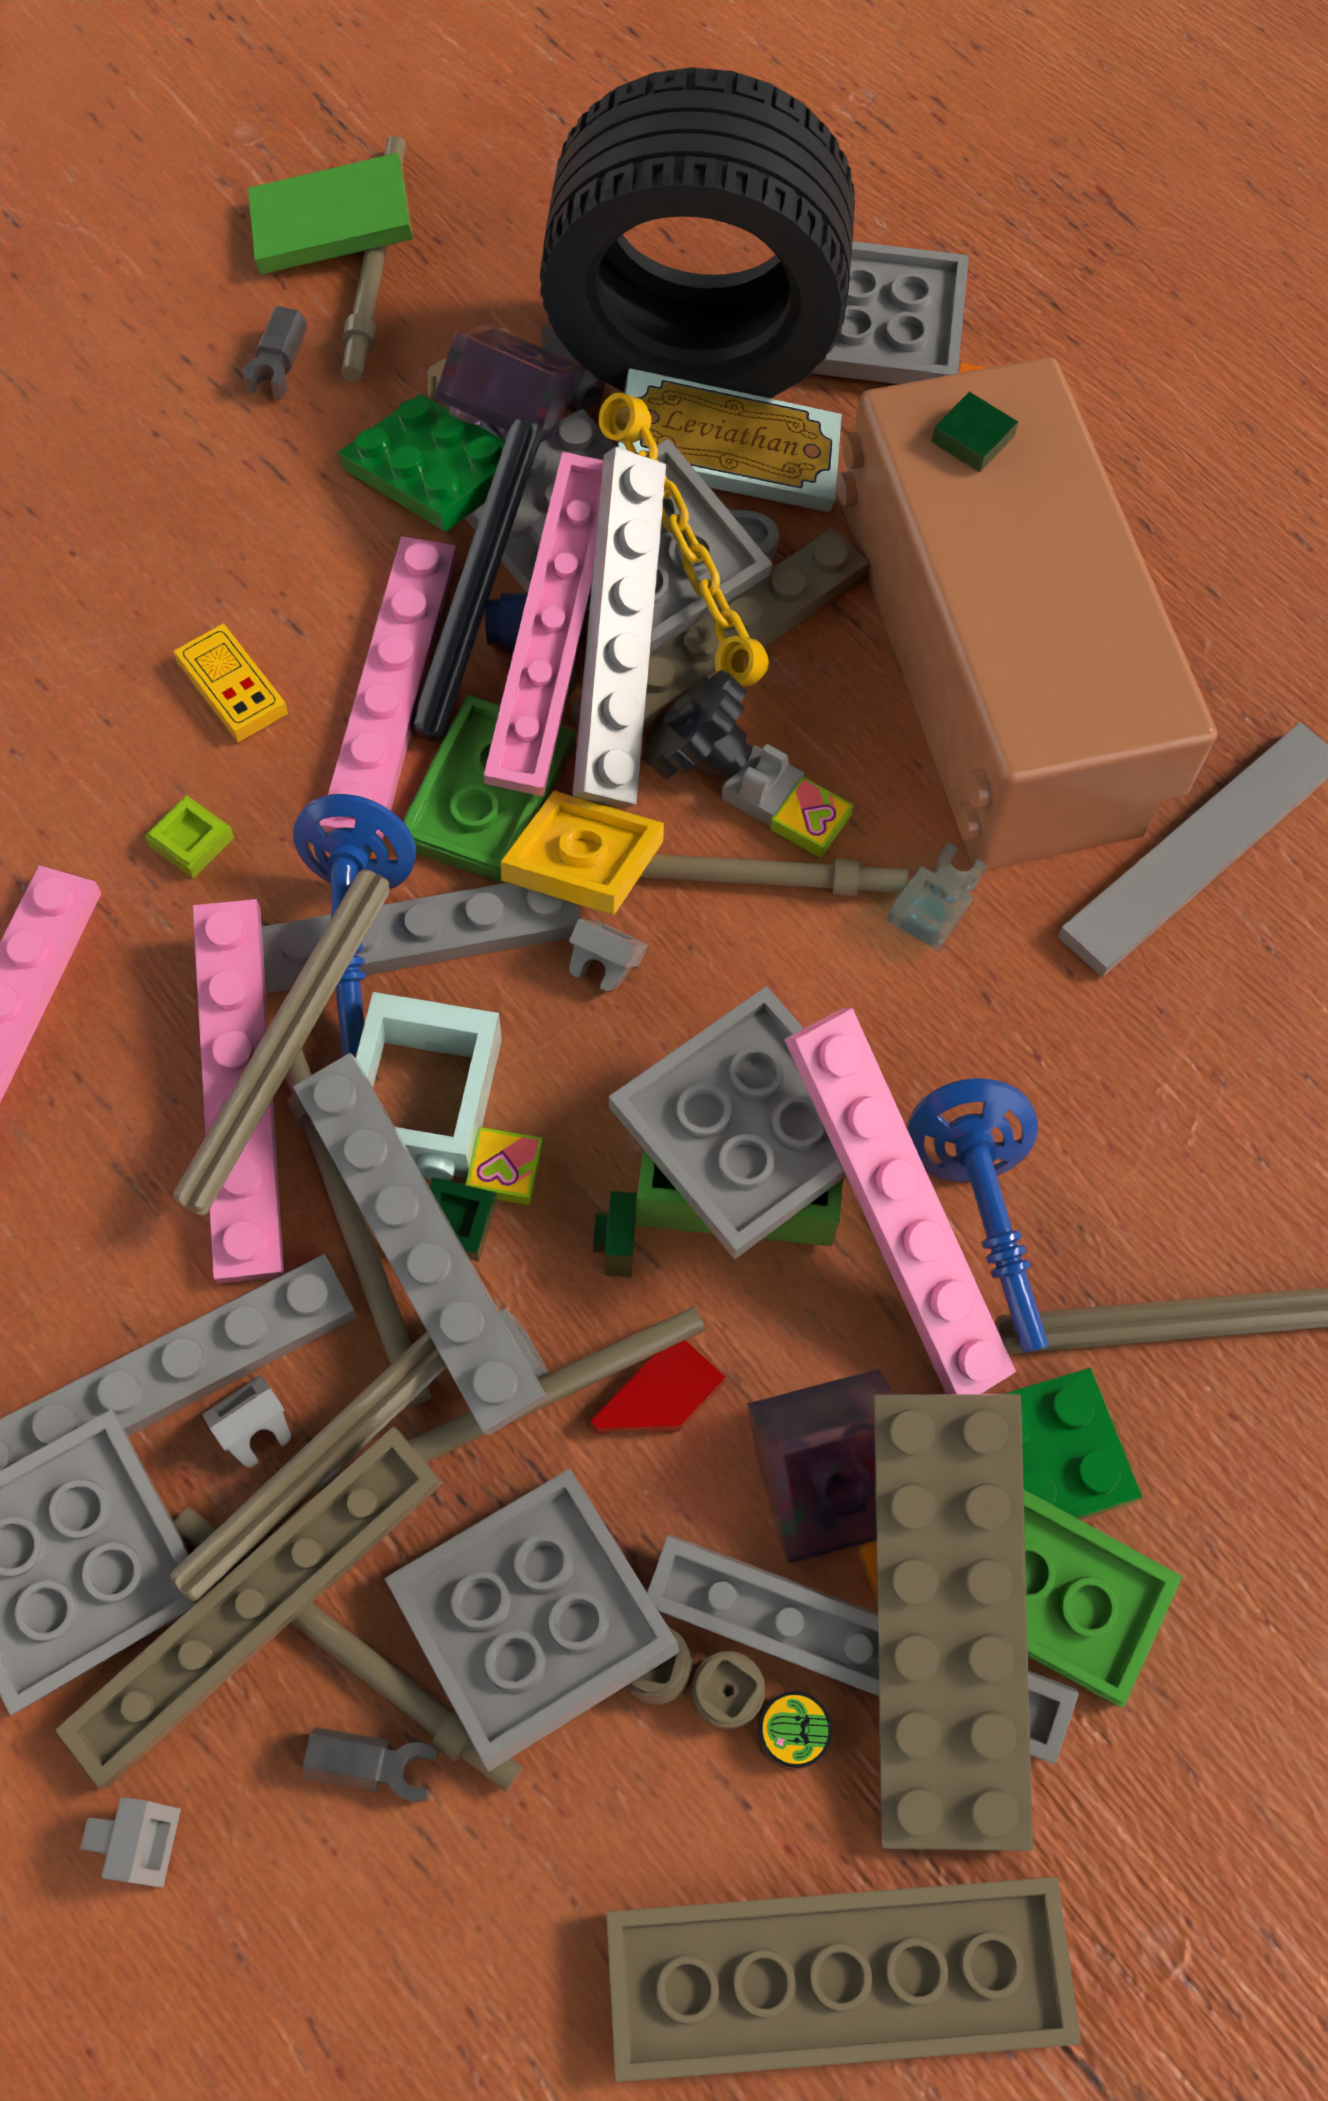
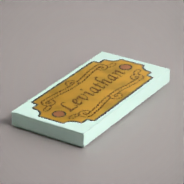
M629 368L624 394L637 397L646 404L651 415L649 430L656 445L669 438L709 488L830 513L836 495L842 414ZM644 438L633 443L637 453L641 450L649 451ZM617 442L618 448L626 450L623 443Z

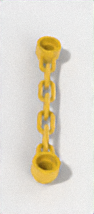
M614 393L610 395L602 404L599 412V426L603 435L608 439L623 443L627 451L658 461L657 445L649 430L651 415L646 404L641 399L628 394ZM644 438L649 452L641 450L637 453L633 443ZM665 475L663 499H669L672 496L680 515L671 514L668 517L664 507H662L661 523L666 531L673 534L683 554L682 564L695 593L704 599L711 616L715 620L714 632L720 644L714 660L716 672L724 670L726 673L731 674L742 686L753 685L765 675L769 663L768 655L759 641L749 637L737 612L730 609L719 588L720 576L707 549L698 543L688 524L689 513L682 496L674 482L668 480ZM681 531L684 532V534H685V536H686V538H687V541H688V543H689V545H690L689 547H688V545H687V543H686V541H685V539H684V537H683ZM703 560L711 580L702 579L699 582L691 562L699 564ZM712 596H715V599L721 609V612H719L718 607ZM735 626L739 636L726 638L722 628L731 629ZM748 655L749 662L745 670L744 661L746 656Z

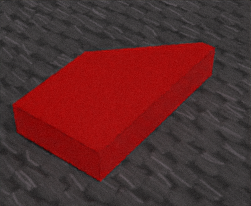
M685 1340L653 1355L590 1421V1428L597 1434H611V1431L636 1430L679 1432L725 1383L726 1376Z

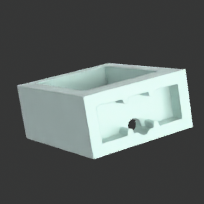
M373 992L356 1054V1059L372 1087L374 1086L384 1043L472 1058L454 1137L395 1127L424 1178L432 1180V1177L448 1181L453 1176L467 1178L478 1128L483 1125L502 1042L499 1013Z

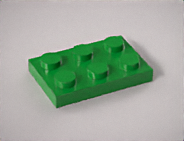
M418 394L416 397L403 402L396 411L372 428L362 431L354 441L339 450L337 454L344 471L447 532L486 502L506 441L426 396Z
M1091 1367L1005 1393L1021 1395L1024 1490L1079 1520L1137 1503L1143 1497Z

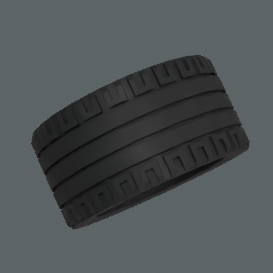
M690 67L654 72L618 86L603 96L601 100L591 105L589 110L578 119L577 126L570 130L567 140L563 143L552 189L540 268V295L543 298L544 310L548 314L549 323L555 330V334L574 359L601 381L622 392L625 390L629 368L765 398L775 397L806 378L815 367L826 359V355L832 351L835 340L839 337L845 321L849 292L855 189L854 184L851 182L852 173L851 168L847 165V157L839 149L836 137L801 101L771 83L728 70ZM668 217H699L741 228L758 237L775 255L759 266L741 272L715 275L697 274L673 269L648 258L636 250L623 234L635 226L651 220Z

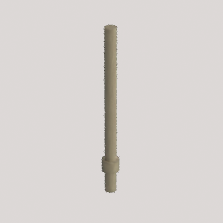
M391 136L386 141L384 156L399 153L403 166L406 142L401 137ZM387 246L365 250L353 312L345 320L342 343L346 348L341 375L350 382H358L362 379L366 355L374 347L377 325L373 318Z
M655 854L640 878L832 889V895L857 896L858 890L906 893L908 870L902 868L859 866V860L834 859V864Z
M301 1048L285 1076L291 1092L287 1103L295 1125L305 1130L390 1365H392L412 1346V1342L366 1219L293 1086L312 1075ZM428 1386L406 1407H415L430 1400L432 1396Z
M695 1306L686 1309L538 1379L549 1399L515 1420L706 1331ZM472 1411L408 1441L422 1458L429 1462L486 1434L483 1433ZM340 1472V1473H338V1474H336V1475H333V1476L319 1489V1492H321L327 1485H329V1484H330L337 1476H339L342 1472Z
M190 1507L186 1508L174 1521L182 1539L195 1549L217 1529ZM311 1603L290 1622L291 1625L434 1736L432 1745L452 1761L457 1762L460 1758L464 1759L504 1792H507L518 1779L524 1767L513 1758L508 1759L488 1772L455 1710L452 1712L315 1604Z

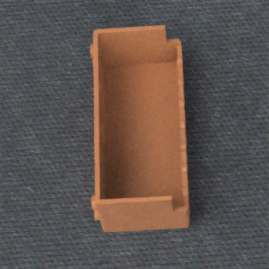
M1045 357L863 392L858 402L854 432L844 434L843 455L848 470L837 474L838 497L856 548L869 562L867 573L869 584L972 866L977 870L986 871L1143 837L1160 801L1185 796L1190 792L1217 738V729L1058 361L1052 357ZM969 391L1018 421L1015 436L981 472L931 442L934 427Z

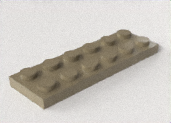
M874 1394L882 1848L1033 1851L1021 1395Z
M1058 1877L606 1912L616 2082L1081 2044Z

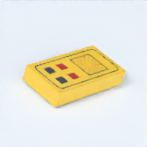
M224 623L173 651L179 666L238 743L288 714L285 701Z

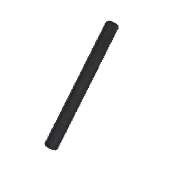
M517 418L514 424L510 426L411 724L412 732L427 740L438 741L445 733L543 435L542 428L538 424L530 422L525 418Z

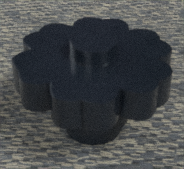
M724 670L718 671L710 679L706 676L702 677L693 686L685 690L679 696L676 703L659 718L654 729L646 739L649 747L644 752L642 759L665 780L672 777L677 771L685 774L693 767H696L706 777L714 776L719 782L733 777L746 764L752 753V747L746 742V732L735 723L744 709L740 702L747 692L746 689L731 674L726 673Z

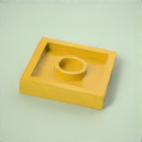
M553 791L500 862L501 881L615 915L663 843L664 823Z

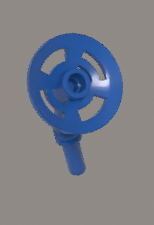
M350 794L322 796L309 802L300 811L294 824L293 840L302 861L317 876L331 884V918L359 871L366 869L381 875L389 882V888L393 889L403 883L413 869L416 859V846L412 834L397 815L373 800ZM330 817H351L356 819L354 828H335L328 833L318 822ZM377 830H380L392 843L397 860H389L388 849L384 841L376 834ZM308 842L314 845V853L317 860L313 856ZM325 851L331 853L330 856H329V858H328V856L326 855V852H325ZM372 851H374L377 859L370 858ZM363 943L360 944L335 988L342 1055H347L350 1052L352 1055L357 1054L365 1024L360 981L366 979V972L359 970V967L365 964V959L358 956V953L364 950Z
M974 1078L949 1083L934 1090L917 1104L908 1119L906 1128L927 1173L948 1181L971 1182L987 1237L981 1244L983 1249L991 1250V1253L986 1256L987 1263L995 1264L996 1266L990 1271L992 1278L1000 1279L1022 1352L1027 1353L1049 1346L1026 1274V1270L1031 1267L1030 1260L1021 1258L1027 1251L1025 1245H1017V1241L1022 1238L1019 1230L1012 1229L997 1176L1019 1164L1032 1149L1038 1133L1035 1109L1030 1100L1020 1090L998 1080ZM983 1102L981 1113L967 1114L956 1118L950 1123L940 1116L945 1111L958 1105ZM1008 1110L1021 1123L1022 1132L1020 1139L1014 1140L1011 1124L1004 1116ZM995 1126L1003 1134L1002 1142H994L992 1130ZM925 1135L934 1138L935 1152L942 1163L938 1164L927 1153L924 1146ZM945 1142L954 1144L955 1156H951L947 1152ZM998 1158L1002 1160L1001 1162L993 1165V1162Z

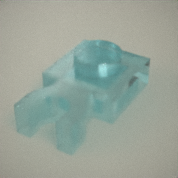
M950 842L941 851L934 867V873L921 866L891 907L886 919L937 951H940L968 911L974 898L968 892L976 887L987 868V864L977 859L969 871L955 869L951 862L958 847Z

